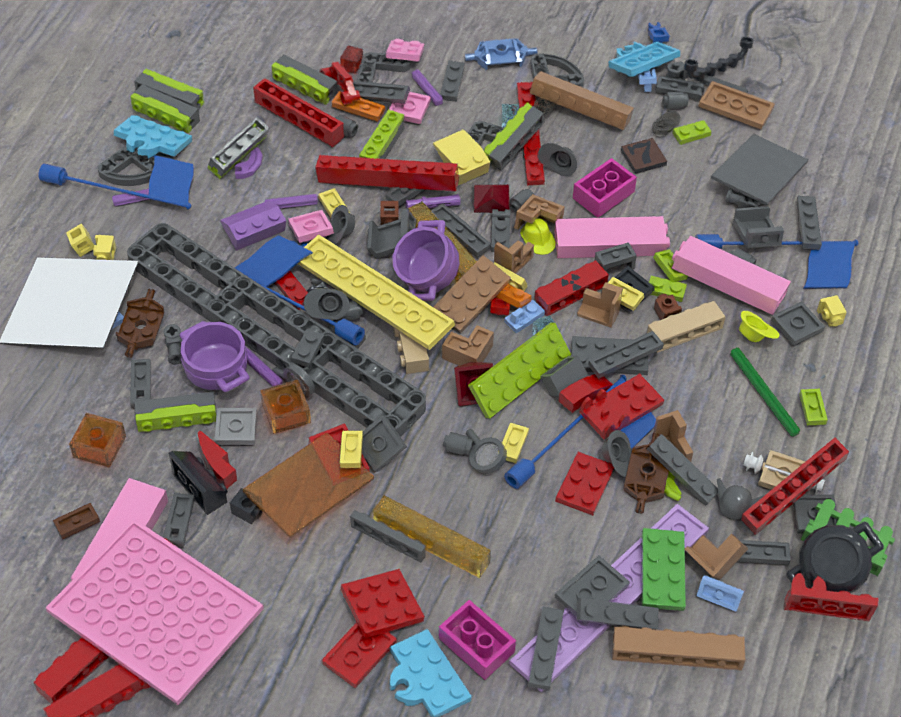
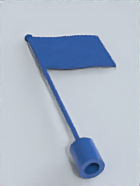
M154 155V168L149 181V195L69 177L65 168L45 163L39 169V180L57 185H62L67 180L186 207L189 210L192 207L189 203V191L194 176V167L191 163Z
M696 234L695 238L719 249H722L723 245H745L743 241H723L719 234ZM858 240L822 241L821 250L811 249L808 258V276L803 289L847 288L851 278L852 254L854 247L859 244ZM782 241L781 245H802V242Z
M278 235L266 242L250 258L235 267V269L279 298L306 311L303 305L268 288V286L282 278L301 260L313 254L312 251ZM322 319L335 326L334 329L337 336L353 345H358L364 338V328L347 319H342L337 323L330 319Z
M620 375V379L606 392L626 382V376ZM652 412L620 430L628 437L631 450L655 427L656 418ZM580 415L531 461L523 458L520 459L504 474L506 482L512 488L519 489L535 474L534 463L572 429L583 416Z

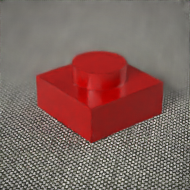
M495 297L491 301L490 313L509 315L510 304Z

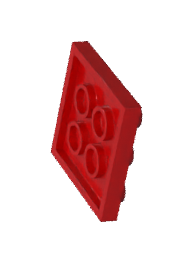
M400 569L341 584L340 590L364 638L424 622L425 616Z

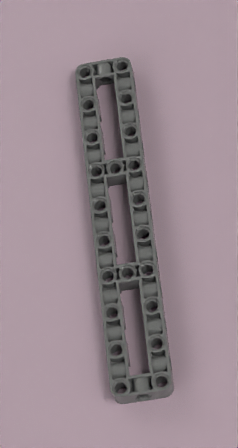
M160 223L155 225L127 249L128 260L139 262L135 270L136 272L208 321L223 322L235 327L241 332L245 346L282 370L290 364H296L292 363L291 360L296 348L239 311L244 305L250 306L257 311V314L272 324H277L283 328L287 334L299 342L306 329L324 334L325 339L310 368L299 364L296 365L300 366L311 377L317 395L366 428L381 415H385L401 437L425 413L426 396L421 390L169 224ZM161 252H169L176 257V260L191 270H196L202 274L203 278L218 288H223V290L215 295L157 255ZM328 362H334L344 372L359 382H364L371 387V390L397 405L390 411L323 366ZM293 374L295 379L305 386L300 378Z

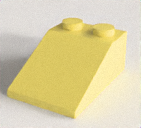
M464 129L433 142L444 163H458V185L489 172L490 160L480 145Z

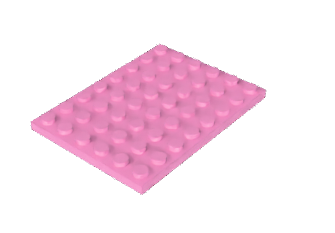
M134 518L46 607V611L177 705L182 702L264 609L263 604Z

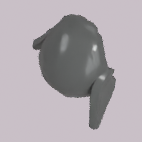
M721 478L717 479L720 510L729 519H741L744 512L764 497L763 495L752 499L751 493L744 487L733 485L726 489Z

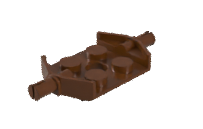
M148 289L144 298L127 301V311L119 332L115 334L117 340L127 346L125 356L128 358L133 357L134 350L154 345L165 313L164 306L153 300L154 289ZM139 325H145L142 329L137 328Z
M656 433L652 434L649 444L632 448L624 483V491L638 501L635 512L639 513L640 511V514L644 513L647 502L664 498L669 470L647 450L655 439L660 436L658 433L657 436ZM650 466L654 470L650 473H645L642 469Z

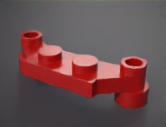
M338 61L331 63L332 66L329 68L320 69V73L336 80L337 84L344 91L340 92V100L344 106L360 100V93L354 89L352 76L346 72L345 68Z

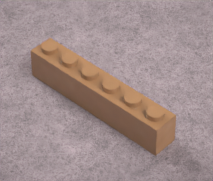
M540 72L534 78L530 94L622 130L629 124L634 107L544 72Z
M620 626L614 628L612 660L742 670L745 662V637L735 634H701L693 631L676 632L670 629L652 630L646 627L637 629Z

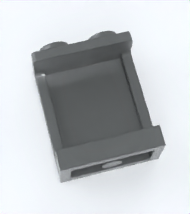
M769 206L735 209L733 225L746 248L779 246L782 244L784 229L782 226L775 227L769 218Z
M401 210V219L377 226L374 221L369 222L367 249L376 259L393 254L400 239L406 233L416 228V218L410 210Z

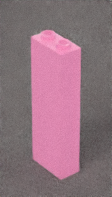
M663 216L558 219L555 221L554 234L557 258L595 257V252L628 242L637 256H654L656 252L670 248V238L666 237L668 226L664 224Z
M692 236L686 242H682L679 251L676 250L672 257L674 261L672 269L772 315L784 299L791 281Z
M129 478L71 576V580L133 518L152 530L168 503L166 490Z

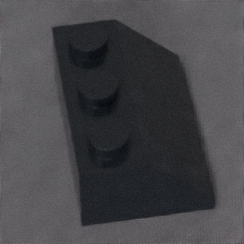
M188 451L169 452L173 476L189 494L194 495L196 503L207 515L228 502L226 487L223 483L219 484L216 481L214 473L205 468L200 457H195L192 452Z

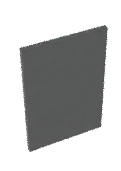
M753 134L711 175V179L768 205L804 167L808 159Z

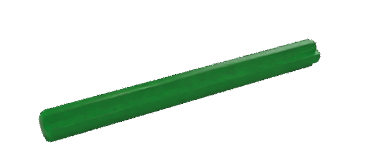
M740 348L732 349L731 357L791 437L798 435L800 428Z

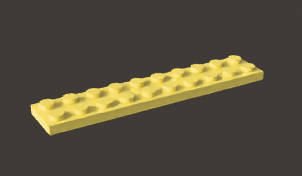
M319 234L304 247L312 251L313 254L297 263L298 265L338 291H342L347 297L428 350L455 326L454 320Z

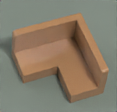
M532 195L517 211L514 228L518 230L525 221L532 224L538 217L555 223L558 219H563L565 206Z
M518 240L510 248H507L497 242L495 244L494 262L516 274L533 258L534 245L530 242L524 245Z
M606 282L602 288V293L586 288L577 316L612 328L620 312L623 288Z
M478 325L469 338L450 332L442 345V359L458 366L469 362H483L493 347L494 332Z
M676 410L656 417L653 433H656V436L657 433L662 434L691 462L693 451L684 437L687 425L680 412Z
M730 534L719 548L706 536L702 535L692 547L686 546L685 550L712 577L721 579L748 548L736 536Z

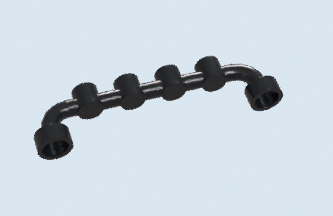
M741 37L739 45L742 49L738 54H730L726 59L719 58L718 62L708 63L707 67L704 68L698 67L696 60L687 59L684 63V69L687 71L689 78L697 81H703L705 74L711 77L715 76L716 70L725 72L727 65L737 67L738 60H741L747 54L748 49L753 47L754 40L751 37Z

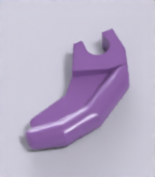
M259 148L251 151L249 160L235 165L236 179L250 177L260 167L263 155Z

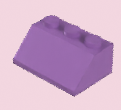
M269 200L220 220L236 251L285 231L286 219L281 210Z

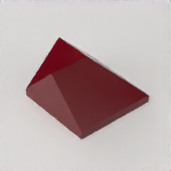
M474 184V213H492L493 209H498V211L510 210L509 184Z
M469 362L454 367L458 406L478 404L468 385L492 368L493 363Z

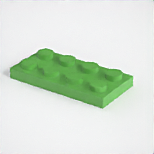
M643 528L642 606L668 610H685V543L683 531Z

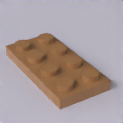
M712 81L699 101L698 107L762 130L774 109L775 103Z
M482 255L433 308L454 320V328L462 333L511 281V277Z

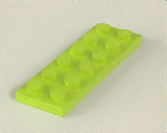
M549 323L468 385L485 418L494 416L539 381L542 374L567 356H571L556 323Z

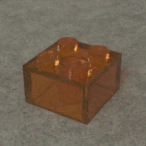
M298 379L260 390L262 406L273 434L311 423L310 409Z
M86 413L69 443L73 458L110 468L126 437L123 422Z

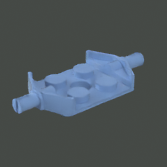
M517 38L481 41L474 53L465 54V61L475 60L485 70H487V65L520 62V67H522L526 56L537 54V47L527 48Z

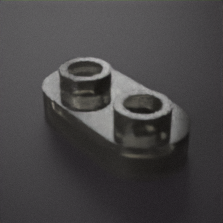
M540 98L534 102L533 107L546 115L557 109L558 104Z
M675 111L665 112L653 122V134L660 137L666 136L679 125L680 114Z

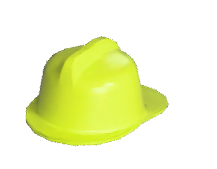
M537 218L532 224L527 222L521 229L520 234L525 243L530 242L534 245V253L545 255L554 250L556 241L544 220Z
M749 311L741 312L742 321L739 331L749 341L759 342L765 337L772 339L780 337L777 330L765 323L756 314Z

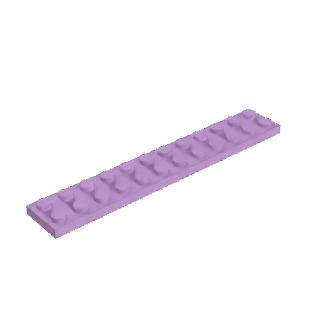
M678 504L651 528L683 531L685 547H692L709 530L707 526ZM642 537L611 565L630 581L629 587L612 602L633 605L642 596ZM565 608L551 683L611 625L588 622L585 625L582 621H577V617ZM537 635L509 663L528 681Z

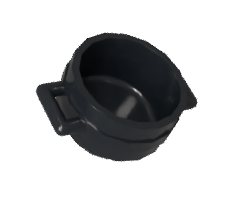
M865 521L852 529L843 525H826L814 530L804 540L799 552V564L789 570L786 575L792 583L794 577L802 573L805 581L811 586L810 588L813 587V581L819 576L825 581L826 591H847L853 593L867 581L872 568V557L882 551L884 545L871 526ZM864 532L874 546L869 548L866 540L860 534Z

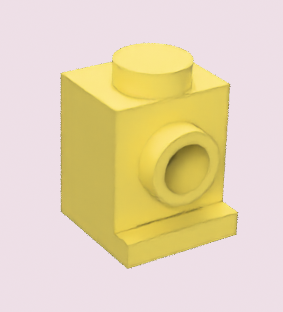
M82 223L66 232L71 246L80 257L94 249V243L90 234Z
M95 235L96 245H94L93 254L96 256V260H114L116 251L114 236Z
M838 295L820 299L817 312L818 314L821 313L822 318L826 320L829 327L843 324L847 312Z

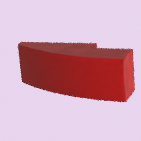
M596 374L576 381L560 391L559 402L573 413L581 407L587 397L594 400L601 389L607 391L613 384L604 376L598 378Z
M200 430L198 438L204 462L208 470L214 473L216 481L219 484L223 483L226 489H228L237 481L236 469L229 464L228 453Z

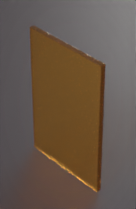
M326 432L243 488L242 491L291 538L374 480V476L362 465L361 468H340L341 445Z

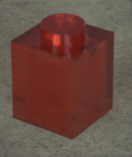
M347 45L340 57V65L345 68L346 72L353 74L358 72L363 57V49Z

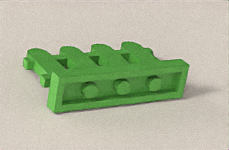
M826 499L823 504H817L816 510L819 512L815 520L810 519L801 540L804 541L814 530L826 526L830 516L838 519L836 525H843L848 528L849 526L855 527L864 521L872 528L874 523L869 517H864L861 522L854 520V511L850 508H845L842 513L834 510V501ZM883 526L880 531L873 529L884 545V549L872 557L870 573L876 576L879 575L888 555L884 554L888 543L892 545L895 540L892 537L893 530L888 526ZM862 532L860 535L867 540V535Z

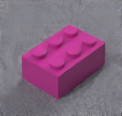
M611 158L574 183L573 199L599 218L635 192L637 177Z
M468 600L439 626V640L484 680L515 653L516 640L471 600Z

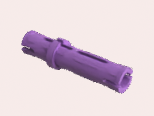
M457 194L406 200V209L410 211L422 209L427 211V209L436 208L442 203L447 207L460 206V196Z

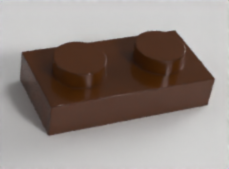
M91 502L53 520L54 526L62 540L100 522L99 516Z

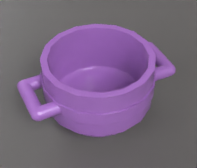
M443 220L420 221L417 228L406 233L400 239L393 253V268L397 276L409 286L408 292L422 301H433L436 292L447 287L455 278L460 265L459 253L455 245L444 235L445 221Z
M202 321L180 333V338L183 340L181 342V363L188 380L194 385L207 390L221 389L223 392H228L249 380L250 377L246 372L247 348L241 332L235 327L223 322L206 323Z

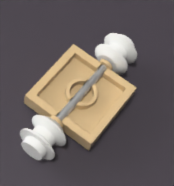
M770 450L766 462L763 463L762 455L757 458L754 457L752 452L751 455L747 454L743 466L747 467L746 471L749 468L754 469L755 474L761 469L763 472L758 485L772 490L806 461ZM824 479L812 488L815 490V494L817 490L822 491Z

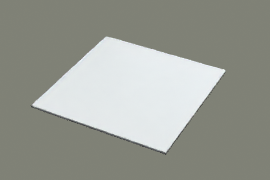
M37 258L1 336L0 344L104 349L139 262Z

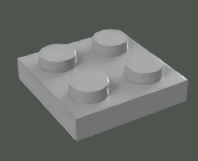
M217 408L214 442L218 445H255L257 408Z

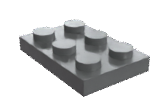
M598 555L555 593V598L577 617V601L579 598L612 602L629 587L630 581Z

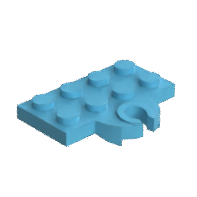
M634 42V45L624 46V50L616 48L617 58L609 61V68L627 74L629 77H634L641 72L649 71L651 68L659 67L663 63L671 62L675 58L680 57V50L660 42L647 46Z
M134 115L114 129V136L126 140L127 151L134 152V149L139 147L138 155H147L148 158L156 155L158 152L175 157L192 142V135Z
M428 629L390 647V652L398 663L390 677V690H395L398 684H405L408 687L404 691L398 690L395 693V698L405 703V706L423 703L431 717H440L471 701L472 696Z

